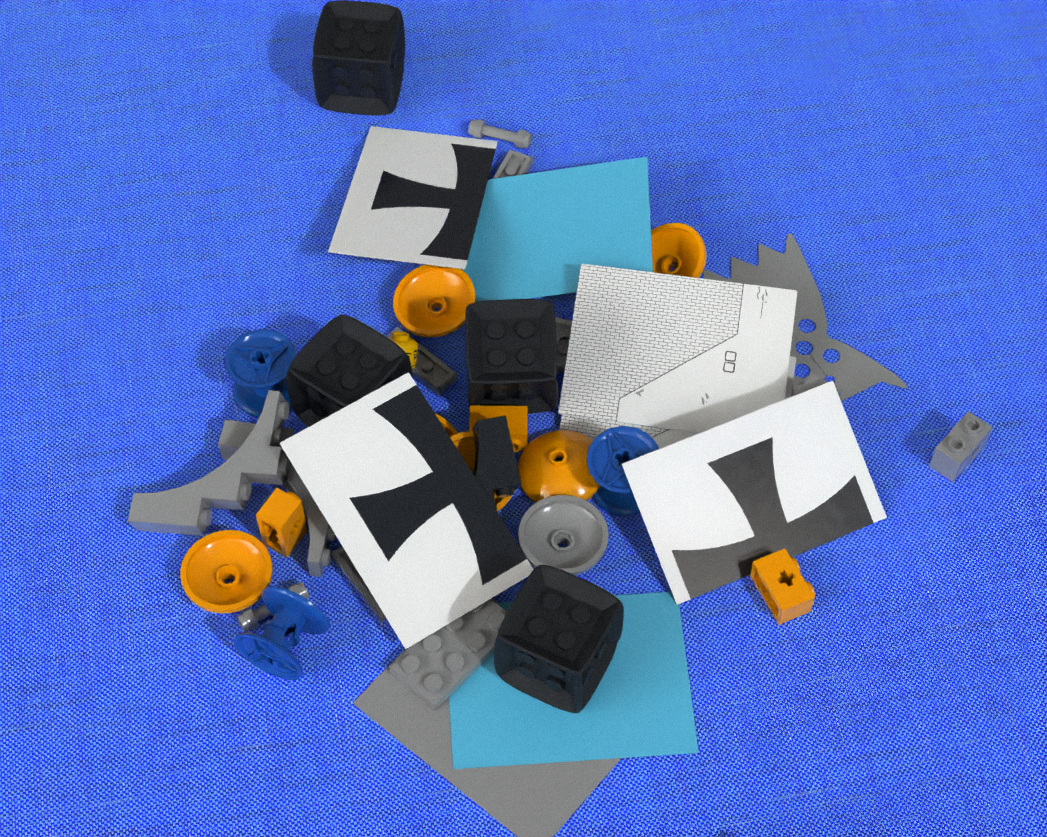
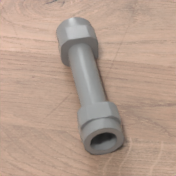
M472 119L468 129V134L473 135V137L482 138L485 135L514 142L515 147L528 149L532 140V133H528L525 130L519 129L518 133L485 125V121L480 119Z
M302 582L287 587L288 590L306 599L310 598ZM263 605L253 611L248 608L237 615L236 618L242 630L246 632L259 627L258 622L272 615V613Z

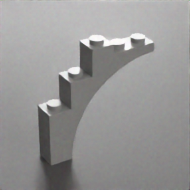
M268 390L263 411L253 431L241 447L220 467L201 479L179 488L153 493H133L128 522L137 531L205 536L206 528L210 526L212 521V510L210 508L245 510L246 501H249L251 498L252 487L250 483L284 485L285 475L290 473L291 462L279 444L284 441L283 422L289 416V403L281 392Z
M225 419L218 442L222 459H229L241 447L253 431L255 423ZM282 428L284 430V440L294 435L292 428ZM291 463L290 473L285 475L282 487L286 491L296 494L302 501L304 516L310 534L307 559L310 576L322 577L324 566L329 567L332 551L329 549L331 541L336 540V535Z

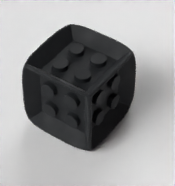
M347 0L330 1L324 5L314 38L312 60L315 95L320 107L334 112L361 115H387L394 112L401 90L405 57L404 22L399 8L381 3Z
M504 299L469 304L465 311L469 408L472 405L528 406V414L555 409L558 403V383L556 380L558 360L556 319L553 303L540 299Z
M341 314L329 321L296 355L287 371L286 381L293 412L305 425L310 427L408 372L412 378L413 375L410 359L400 346L363 322Z
M538 565L528 576L512 602L495 639L494 667L497 675L507 684L533 698L560 710L578 714L591 699L615 653L623 629L624 607L622 602L605 589L571 573L548 565Z

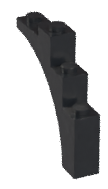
M506 415L477 420L473 426L475 444L473 475L496 511L494 494L497 495V498L514 495V491L521 485Z

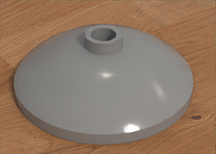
M570 495L547 497L532 505L522 517L518 530L520 549L532 566L536 568L538 565H548L573 575L590 570L602 559L607 549L609 538L608 526L601 512L588 501ZM564 543V544H566V545H568V546L565 547V548H562V547H559L558 545Z

